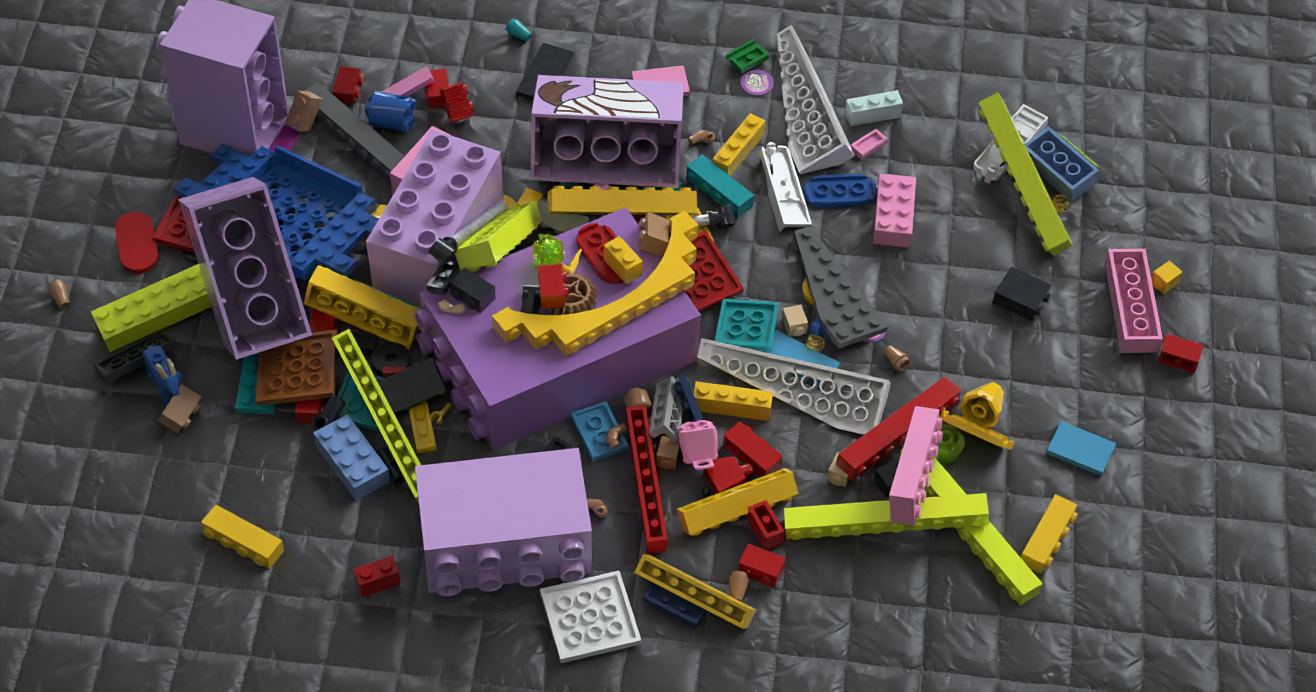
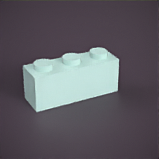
M898 90L847 99L845 115L850 127L901 118L903 102Z

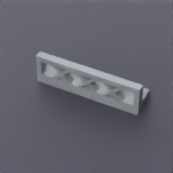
M672 375L656 384L649 434L655 438L665 433L673 442L679 440L678 429L682 422L683 408L681 405L682 398L680 394L676 393L674 387L676 379Z

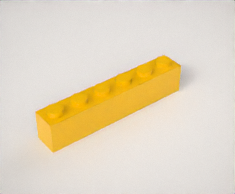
M784 468L680 507L677 511L683 531L691 536L701 534L702 530L707 528L714 529L721 526L720 523L726 521L733 522L738 520L739 516L747 515L749 506L767 500L769 506L773 507L776 502L789 501L793 499L794 495L799 493L793 472Z
M643 554L634 572L740 628H748L756 612V609L651 555Z

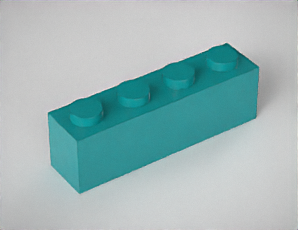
M703 154L687 165L686 178L689 182L698 186L703 193L712 197L716 203L722 206H732L734 216L737 218L753 207L754 194Z

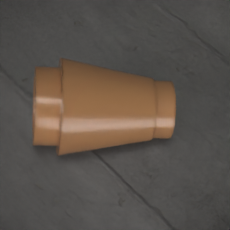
M54 280L49 283L48 292L59 308L65 309L69 307L70 302L66 284L62 280Z
M892 345L885 348L884 354L895 370L902 372L909 368L911 364L909 355Z
M733 571L731 576H729L730 596L742 602L749 582L748 574L742 571Z

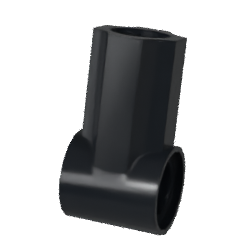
M524 283L520 312L538 315L541 303L539 285Z
M330 396L322 412L314 416L312 428L317 431L336 421L346 402L336 396Z

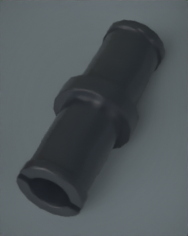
M382 447L378 449L376 453L389 469V475L393 484L398 485L402 483L405 477L400 472L396 460L391 457L387 448Z

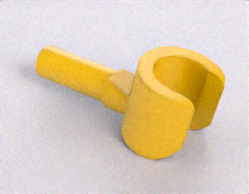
M448 403L442 411L433 412L431 414V421L433 422L436 418H439L437 424L442 425L444 422L443 416L452 405Z

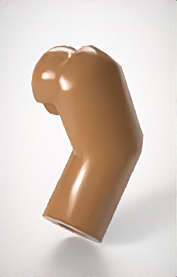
M701 130L688 137L690 145L698 142L712 143L715 140V134L705 130Z
M624 423L607 432L605 441L609 444L610 448L617 447L619 445L618 436L627 432Z
M587 499L588 509H592L598 517H605L608 514V508L601 500Z

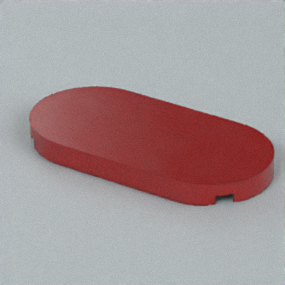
M130 212L121 216L115 224L121 264L123 268L130 270L132 273H145L151 270L159 259L156 240L152 238L154 235L152 221L149 216L141 212Z
M598 223L587 224L578 232L576 239L578 249H582V255L602 281L609 284L624 283L604 260V244L617 238V236L606 225L601 226Z

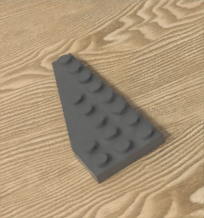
M811 226L794 231L793 237L801 256V264L804 266L805 278L814 300V308L817 310L819 322L838 349L887 332L888 326Z

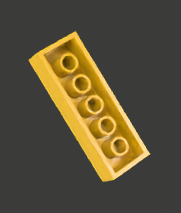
M319 265L309 280L304 300L305 305L367 332L376 334L390 342L400 343L407 349H410L419 331V326L414 316V311L418 310V307L411 306L399 299L388 296L381 291L374 290L363 283H358L347 276L340 275Z

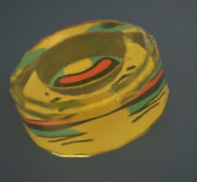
M1055 195L1052 198V203L1056 211L1062 213L1068 210L1070 200L1064 195Z
M810 335L806 341V346L814 351H822L826 344L825 340L818 335Z

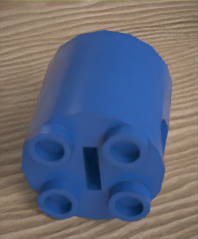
M375 91L365 105V114L368 117L369 125L404 133L408 132L409 128L414 126L415 117L412 115L413 110L416 109L417 100L412 97Z

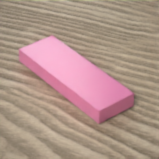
M425 66L382 92L409 96L434 82L429 68Z

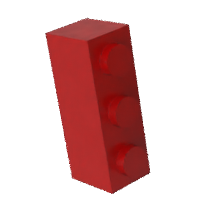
M741 421L724 434L723 446L744 464L750 463L753 472L759 477L774 473L782 468L783 456L781 453L769 446L764 438L757 436L749 426H745Z

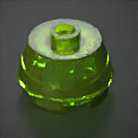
M548 233L546 235L539 234L540 240H535L532 256H535V263L532 264V267L538 269V265L561 264L565 256L563 242Z
M942 424L940 431L943 432L942 442L937 445L939 446V451L936 459L940 463H951L962 452L965 446V438L958 431V427L951 424Z

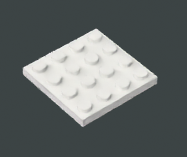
M620 571L540 589L541 599L560 663L641 644V637Z

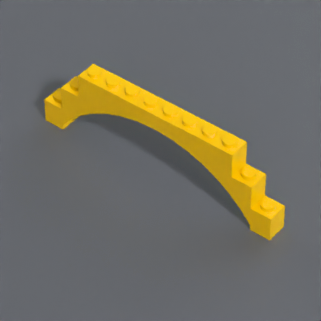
M685 210L669 218L671 237L662 260L653 273L626 296L590 311L566 315L528 314L514 311L507 307L492 315L494 330L505 343L515 340L523 334L535 350L553 341L565 356L576 353L583 346L595 342L599 337L611 333L617 327L627 324L633 318L643 315L649 309L659 306L665 300L675 297L681 291L688 290L694 285L695 272L689 265L696 261L697 248L691 242L698 237V224Z

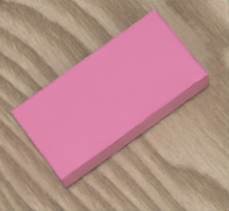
M874 129L851 144L850 147L853 153L862 160L887 144L888 139L877 129Z

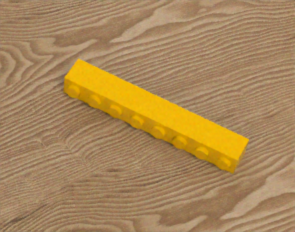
M554 186L553 189L548 191V214L608 215L625 207L631 215H646L648 212L655 215H677L684 210L689 215L697 213V191H691V188H680V191H673V188L667 187L662 188L661 191L655 190L654 187H646L644 190H637V187H627L626 190H619V187H608V190H601V187L594 186L587 190L583 189L582 186H573L572 189H565L564 186Z

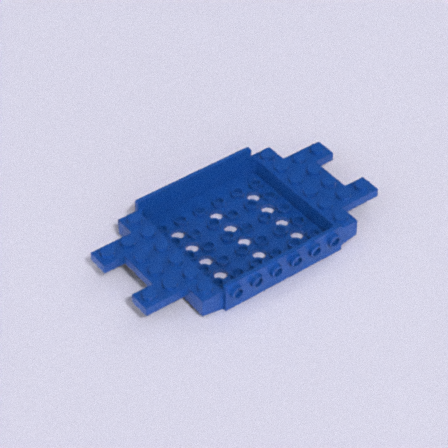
M221 144L210 155L213 161L221 164L200 184L185 178L174 188L176 195L185 198L251 177L265 183L277 221L284 222L282 226L279 225L294 277L305 281L315 272L318 265L340 275L348 276L357 267V261L346 255L366 235L369 236L379 220V218L371 215L377 210L375 199L363 194L360 183L352 181L344 175L337 174L329 168L320 166L316 162L310 161L278 145L274 148L275 152L261 146L249 157ZM273 185L280 186L278 189H270ZM302 198L308 199L307 202L298 203V200ZM288 210L296 211L294 214H286ZM329 212L336 213L335 216H326V214ZM316 224H324L322 228H314ZM306 235L312 236L311 239L302 240ZM293 247L300 248L299 251L290 252Z

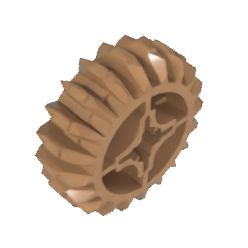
M570 271L567 275V283H564V287H568L569 299H565V307L549 308L550 313L554 312V315L590 311L596 305L597 292L595 284H592L591 279H587L586 275L580 276L578 272L574 275Z

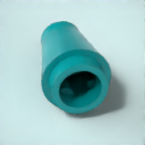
M511 19L505 28L508 34L525 42H528L532 36V33L518 19Z

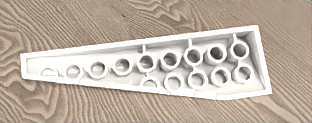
M790 25L777 33V42L780 53L779 62L782 69V91L784 108L786 109L785 121L788 127L786 131L789 137L788 148L799 173L803 174L840 165L854 157V153L825 90L793 26Z
M701 338L697 355L698 358L763 391L773 392L774 397L837 429L863 435L880 424L891 385L890 381L703 338ZM797 374L804 375V376L802 377L801 381H800L799 376H798ZM814 379V385L811 387L805 381ZM818 380H821L820 386H819V387H820V390L817 389V387H818Z

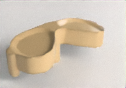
M442 300L438 303V307L443 312L456 315L466 312L463 303L453 307V304H449L447 300Z

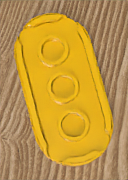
M942 411L940 418L945 422L992 444L1012 450L1014 441H1009L1008 437L956 413L948 415L949 411Z

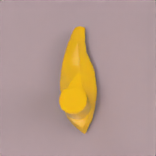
M582 249L577 252L568 266L562 263V272L566 271V275L570 271L572 274H575Z

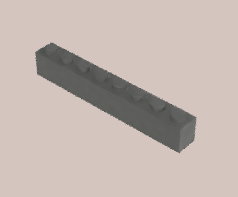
M317 82L305 91L323 98L315 118L321 120L329 130L336 133L340 140H344L352 150H356L363 160H367L375 170H379L388 181H391L390 172L405 156Z

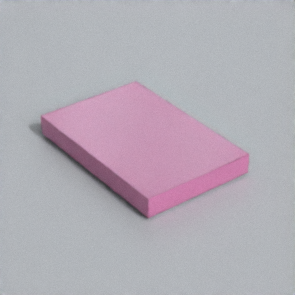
M684 65L632 71V80L684 82L683 96H690Z

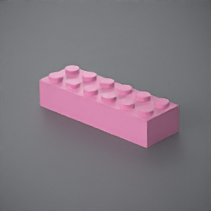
M1108 249L1105 269L1120 352L1158 353L1163 337L1146 249Z
M915 406L889 494L891 522L915 526L916 519L921 517L922 506L920 505L921 502H925V487L928 488L930 485L929 473H933L935 464L933 459L938 456L939 446L937 445L942 442L943 432L940 431L942 418H939V409Z

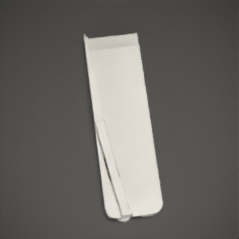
M1024 104L1012 117L1024 144L1043 131L1048 122L1047 116ZM993 140L975 160L973 166L974 171L985 176L984 181L988 184L991 181H998L1007 171L1006 168L1009 167L1007 162L1000 167L1003 160L999 153L1002 151L1000 147H996Z
M769 142L766 145V149L762 147L760 157L766 173L768 196L778 230L782 231L785 227H809L812 223L790 151L786 146H777L776 148L773 142Z

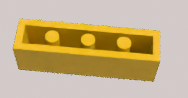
M750 113L714 156L713 163L731 176L764 136L766 120Z
M696 381L694 397L700 412L765 421L770 420L773 392Z
M1055 494L1021 556V559L1031 570L1042 574L1045 568L1049 569L1053 561L1052 554L1058 553L1062 544L1060 543L1061 538L1065 539L1070 530L1068 528L1069 524H1074L1078 513L1075 512L1077 504Z
M216 504L201 521L203 533L206 537L214 538L220 541L224 547H231L239 555L253 559L259 566L264 565L270 569L284 552L281 539Z

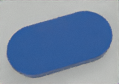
M863 174L822 175L811 178L805 184L804 197L808 203L820 208L864 206L874 200L877 187L872 179H868Z

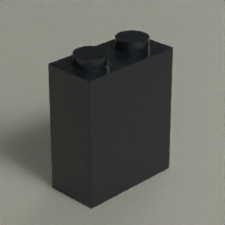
M1011 266L997 287L992 303L1033 322L1036 316H1041L1044 310L1043 305L1049 303L1052 297V293H1050L1052 285Z

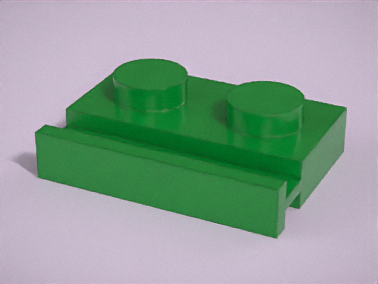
M754 39L726 54V60H729L730 64L740 74L769 59V54L759 44H756Z

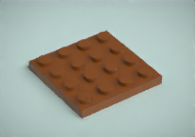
M337 331L311 332L312 336L259 352L256 389L257 406L329 398L332 395L335 397L337 347L332 337L338 335Z

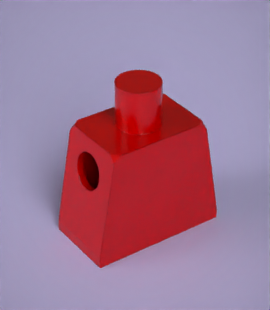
M733 456L712 460L714 467L703 469V474L714 495L744 484L746 481L745 477L753 474L750 463L740 466L737 459Z

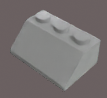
M548 199L538 200L537 207L542 218V222L538 226L548 229V227L553 228L554 232L558 234L599 219L595 214H548Z

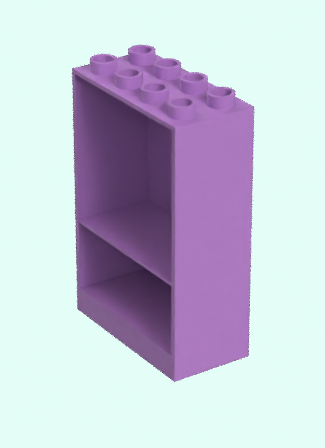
M626 207L506 256L493 267L486 268L485 265L473 272L495 286L496 299L482 313L475 309H470L461 300L453 298L450 294V288L445 295L429 292L427 289L419 292L421 309L414 311L416 322L422 331L416 335L418 345L425 356L433 353L437 360L434 364L442 382L450 381L454 388L450 391L455 407L459 412L465 409L468 410L471 418L468 419V425L472 435L477 441L485 438L492 451L567 419L572 412L608 401L626 393L632 388L640 387L698 361L701 314L684 290L675 297L665 300L659 306L649 309L643 315L633 318L627 324L617 327L611 333L599 337L595 342L583 346L576 353H571L567 356L560 351L553 341L535 350L523 334L517 339L505 343L492 326V315L507 307L514 311H521L524 283L539 285L538 265L563 263L568 266L579 251L576 244L578 232L583 226L590 223L608 226L643 261L641 277L628 284L625 282L609 284L597 276L581 253L575 274L578 272L580 276L586 275L587 279H591L592 284H595L597 299L593 309L608 305L626 296L641 285L657 268L662 258L640 249V241L638 240L640 229H638L637 222ZM442 300H447L449 304H453V307L463 303L466 312L461 315L443 312L438 307V303ZM540 303L538 315H554V312L550 313L549 308L541 309Z

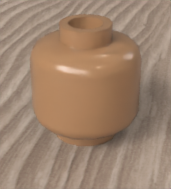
M639 387L628 390L624 397L626 408L646 406L648 413L652 407L647 391Z

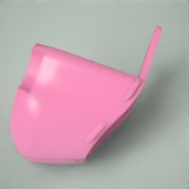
M704 420L687 422L681 425L678 429V437L683 454V462L686 464L692 463L695 470L713 468L714 463L712 460L718 457V434L716 427L713 426L712 422ZM708 463V465L699 466L698 464Z

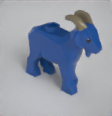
M151 345L142 353L146 373L150 381L154 380L162 397V403L166 408L170 402L168 391L172 396L179 395L181 374L175 371L174 364L170 359H167L160 346L153 347Z

